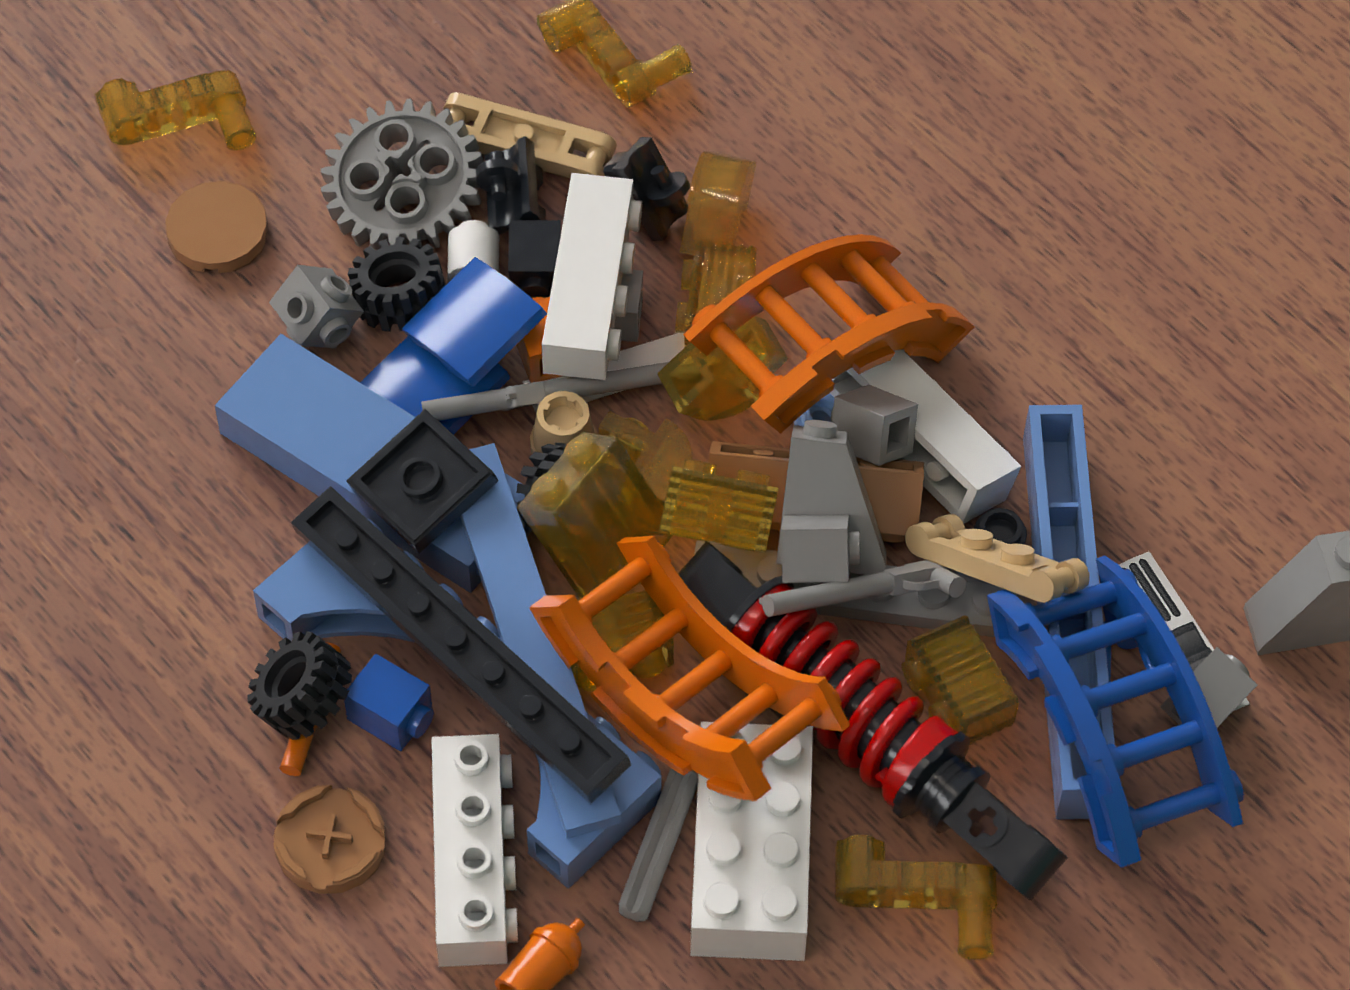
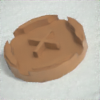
M225 181L206 182L184 191L171 204L165 219L170 249L178 261L195 271L205 273V269H218V273H226L237 270L249 264L263 250L266 242L268 228L264 206L256 194L235 183Z
M320 785L297 794L282 808L274 831V852L284 875L298 887L318 894L343 893L362 885L378 869L386 851L385 825L376 805L360 791L346 787L347 790L341 788L333 789L332 785Z

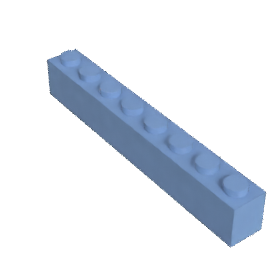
M1029 405L1023 446L1032 548H1034L1035 554L1057 562H1063L1072 558L1080 559L1089 570L1090 580L1086 588L1099 584V574L1096 563L1097 554L1082 405ZM1102 606L1045 625L1044 627L1051 636L1058 634L1061 638L1103 624ZM1106 647L1069 660V665L1081 686L1087 685L1091 689L1109 683ZM1044 686L1045 697H1048L1050 694ZM1109 706L1098 710L1096 718L1107 744L1112 743L1115 745L1112 709ZM1046 710L1055 818L1089 819L1077 778L1087 774L1075 743L1063 745L1057 729Z

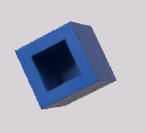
M376 653L348 687L349 693L346 700H344L347 720L400 752L412 737L418 739L425 733L434 716L430 685Z

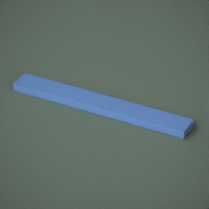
M495 443L469 449L495 473L498 482L460 517L501 641L588 719L572 669H568L529 609L531 605L546 596ZM541 759L567 839L621 823V813L611 785L590 804Z

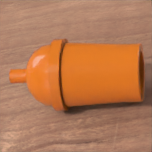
M576 918L569 926L554 922L543 927H537L530 934L526 945L506 970L495 980L497 990L553 989L566 975L572 974L579 966L582 944L578 933L585 926L584 922Z

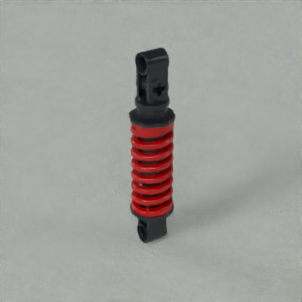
M705 541L678 573L703 606L724 627L750 648L767 659L795 672L810 676L826 677L828 683L835 688L840 696L841 708L850 726L844 731L826 730L813 726V731L816 730L818 741L824 748L838 749V757L846 767L860 768V778L867 786L882 787V796L885 802L893 808V813L899 818H904L919 810L926 818H929L928 825L937 833H943L952 828L993 865L992 868L1030 901L1068 859L1032 825H1027L986 789L990 780V774L981 766L974 767L969 761H966L965 756L969 750L970 738L964 732H958L950 727L939 715L931 716L921 724L918 720L924 711L923 700L918 696H911L898 704L897 700L903 689L901 681L896 677H889L877 685L875 682L881 673L880 663L876 659L868 658L856 665L855 662L860 650L858 643L854 640H844L831 649L839 633L834 622L823 621L811 629L817 617L816 608L768 617L764 613L762 605L759 603V598H763L767 594L793 590V583H782V576H778L757 588L743 575V571L708 541ZM984 815L993 818V823L998 828L992 836L984 833V828L979 823Z

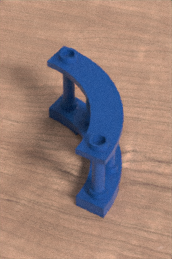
M1105 555L1096 558L1100 584L1035 606L1030 602L1023 603L1016 595L1006 589L987 595L997 646L1016 663L1028 680L1036 677L1040 678L1050 696L1044 698V706L1057 729L1063 745L1071 743L1076 745L1087 773L1077 778L1089 815L1096 848L1122 868L1142 860L1137 839L1142 837L1143 830L1205 808L1232 827L1243 824L1239 802H1242L1244 799V791L1238 775L1230 769L1209 706L1175 636L1155 605L1138 585L1132 571L1121 568ZM1104 605L1105 609L1117 618V620L1061 638L1058 634L1051 636L1044 627L1045 625ZM1135 637L1154 665V667L1090 689L1087 685H1080L1069 665V660ZM1166 687L1182 722L1181 725L1119 747L1112 743L1107 744L1096 718L1098 710ZM1191 746L1201 786L1137 809L1128 805L1120 780V776H1123L1125 768Z

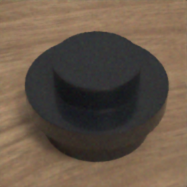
M995 508L989 510L974 525V529L989 531L993 534V539L1004 543L1024 545L1026 543V527L1020 517L1009 509Z

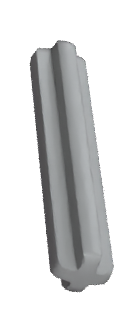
M673 769L669 771L619 901V913L625 918L643 922L649 916L698 786V776L692 771L685 776Z

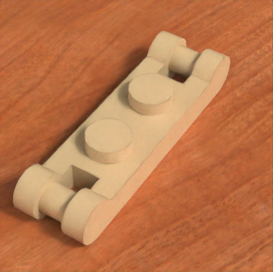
M462 93L450 94L443 110L446 108L450 110L454 120L453 123L463 120L465 123H468L470 120L475 122L473 126L466 125L469 132L468 135H474L479 146L477 152L486 155L492 151H503L511 148L518 139L526 136L534 142L535 163L543 171L571 178V173L605 176L603 165L611 160L617 147L616 141L603 132ZM574 149L585 152L586 157L574 155Z
M955 514L934 519L932 524L930 522H921L912 525L906 531V545L915 556L1038 602L1045 603L1059 598L1063 593L1071 594L1080 591L1089 584V570L1080 559L1072 558L1063 562L1051 560L1035 554V550L1031 546L1007 544L993 539V534L989 531L966 529L963 521Z

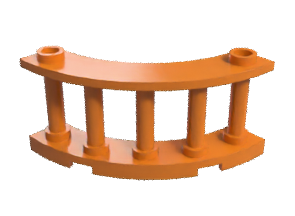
M859 234L846 235L814 244L771 265L746 281L717 305L710 304L701 309L694 317L692 327L683 335L706 356L718 346L760 390L759 399L751 407L765 422L781 434L810 407L832 392L835 385L832 379L850 368L861 374L877 365L890 361L896 353L895 350L902 349L909 356H924L939 363L975 326L954 307L943 303L928 302L891 264L901 254L893 244L877 236ZM835 281H850L859 284L887 312L878 316L875 314L867 315ZM811 287L851 329L833 340L828 337L822 339L784 298L802 289ZM763 310H766L807 353L806 359L784 376H775L734 333L739 327Z
M655 536L624 537L617 542L628 564L580 600H577L575 595H547L529 607L543 633L568 669L577 663L597 687L590 696L616 724L653 756L679 774L685 776L693 770L708 778L709 780L706 781L707 788L717 793L736 799L757 801L772 789L762 771V762L809 725L834 731H844L850 726L841 708L840 696L835 688L828 683L826 677L810 676L785 668L762 656L733 635L703 606L672 566L668 552L658 543ZM641 583L664 616L617 652H613L593 626L592 618L637 584ZM677 633H680L705 660L660 695L654 694L629 670ZM721 675L748 694L747 697L706 729L676 712L677 709ZM768 708L784 715L749 744L746 740L731 738Z

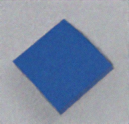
M474 257L402 330L413 343L437 357L450 373L474 387L547 313L536 301L509 279Z
M407 336L360 383L414 417H417L423 411L421 401L500 389L510 379L507 370L497 363L472 387L450 373L437 357L413 343ZM473 415L441 420L439 422L454 435Z

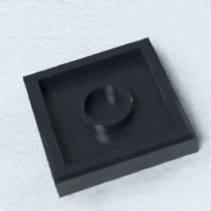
M424 409L349 477L346 482L372 510L420 554L498 482V479L487 465Z

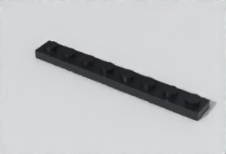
M331 486L291 521L295 532L590 804L631 766L627 754Z

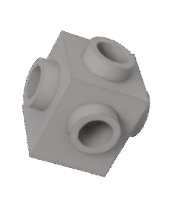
M297 265L269 302L287 326L286 331L291 339L304 347L336 348L348 338L352 326L364 312L351 295L352 288L343 278L336 275L331 268Z

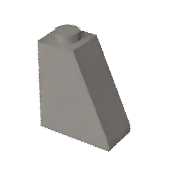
M807 420L804 426L793 425L782 520L783 515L849 514V531H860V564L850 565V573L870 575L883 572L886 569L887 552L848 432L838 431L835 423L823 420ZM781 528L776 564H782Z
M1350 530L1317 535L1245 603L1243 609L1257 655L1350 641Z

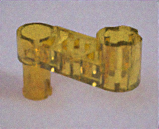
M566 0L537 15V25L548 48L552 52L556 51L559 53L576 45L613 94L628 108L656 95L657 88L692 72L690 58L685 49L679 44L672 46L671 49L645 62L637 60L591 0Z
M221 70L203 73L139 92L135 82L118 78L106 82L95 93V102L111 142L117 145L135 144L215 119L218 120L223 132L227 148L231 150L245 149L252 145L257 137L244 108L247 99L237 75L232 71Z
M851 835L846 839L836 842L835 898L839 903L859 908L958 911V955L962 958L978 960L988 958L994 954V945L992 944V910L997 907V875L992 867L959 862L886 861L885 842L874 838L872 835Z

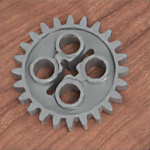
M412 99L406 100L402 111H396L390 100L386 101L385 114L380 116L371 107L366 108L368 122L362 124L358 120L351 118L349 122L353 133L350 136L338 132L335 134L341 150L329 149L325 152L332 166L321 168L320 173L325 183H327L321 187V192L325 201L329 202L326 207L332 220L338 219L337 224L343 235L352 232L351 235L355 244L359 247L370 239V245L376 251L380 249L379 241L387 239L390 245H395L396 237H405L406 244H410L413 238L421 241L428 239L435 248L440 247L438 236L440 232L445 231L449 234L455 228L453 222L456 219L464 222L472 220L469 210L465 205L481 204L479 193L474 188H480L476 183V169L484 161L481 152H477L479 146L475 136L468 135L469 132L463 120L453 123L454 120L449 109H444L436 116L430 101L424 104L420 112L415 110ZM397 142H407L401 149L388 150ZM447 165L443 172L429 174L433 167ZM369 180H377V183L372 188L367 190L359 189L363 183ZM408 204H418L417 208L412 212L399 213Z

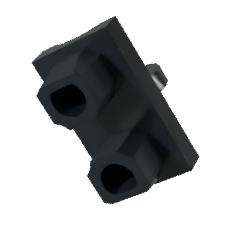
M524 136L518 139L515 145L509 149L492 151L484 155L485 161L479 164L476 169V183L487 192L488 226L495 229L501 235L509 231V220H546V211L538 204L537 191H539L544 181L543 169L535 163L534 142Z
M640 137L629 151L616 153L604 166L603 173L607 177L633 179V200L642 201L640 225L644 226L652 241H663L668 236V230L671 225L690 210L684 198L690 189V182L683 172H670L652 137Z

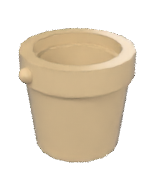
M558 391L547 395L539 403L535 425L530 435L532 454L534 452L543 453L542 446L546 444L555 445V443L590 447L598 451L597 429L592 423L589 406L581 396L569 391Z

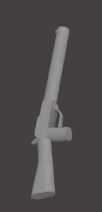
M693 358L608 371L606 381L566 377L421 401L422 410L426 409L438 421L498 410L510 411L519 407L538 405L547 395L558 391H569L584 397L696 379L699 366Z
M924 560L904 564V566L884 569L881 573L850 578L849 582H829L767 594L763 598H759V603L762 605L764 613L768 617L882 594L896 596L935 588L951 597L957 598L965 592L966 582L982 580Z

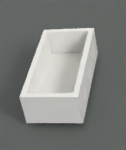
M701 722V727L706 729L713 722ZM747 724L731 738L746 740L749 744L772 725ZM807 726L762 762V771L772 789L757 801L736 799L710 790L706 784V781L709 779L698 774L690 956L804 961L808 920L813 726Z

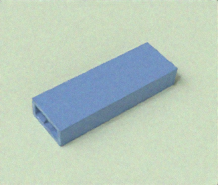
M280 334L215 404L220 434L317 496H320L331 486L366 519L373 521L397 547L409 552L416 559L466 591L472 593L481 582L461 517L454 521L418 554L346 482L349 477L415 418L413 415L283 334ZM505 473L518 511L517 502L525 500V494L516 493L517 483H522ZM518 511L526 537H528L533 527L526 526L522 520L528 513Z

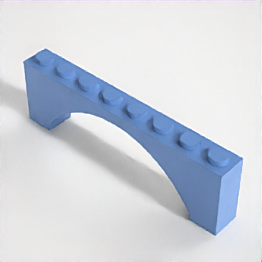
M369 520L376 528H378L382 532V530L373 521ZM308 543L253 590L258 617L283 639L287 637L292 641L293 633L302 632L305 635L309 631L320 638L366 635L391 637L414 642ZM403 551L420 568L423 569L422 565L412 554H410L407 551ZM441 583L440 586L463 606L457 593L448 585ZM479 616L477 619L501 640L498 629L487 618ZM587 713L589 721L628 755L631 766L611 784L621 813V823L567 839L541 759L536 754L541 778V794L537 820L527 829L528 854L568 889L657 805L661 794V771L653 759L642 751L634 753L620 741L617 730L606 719L602 717L594 719L589 713Z

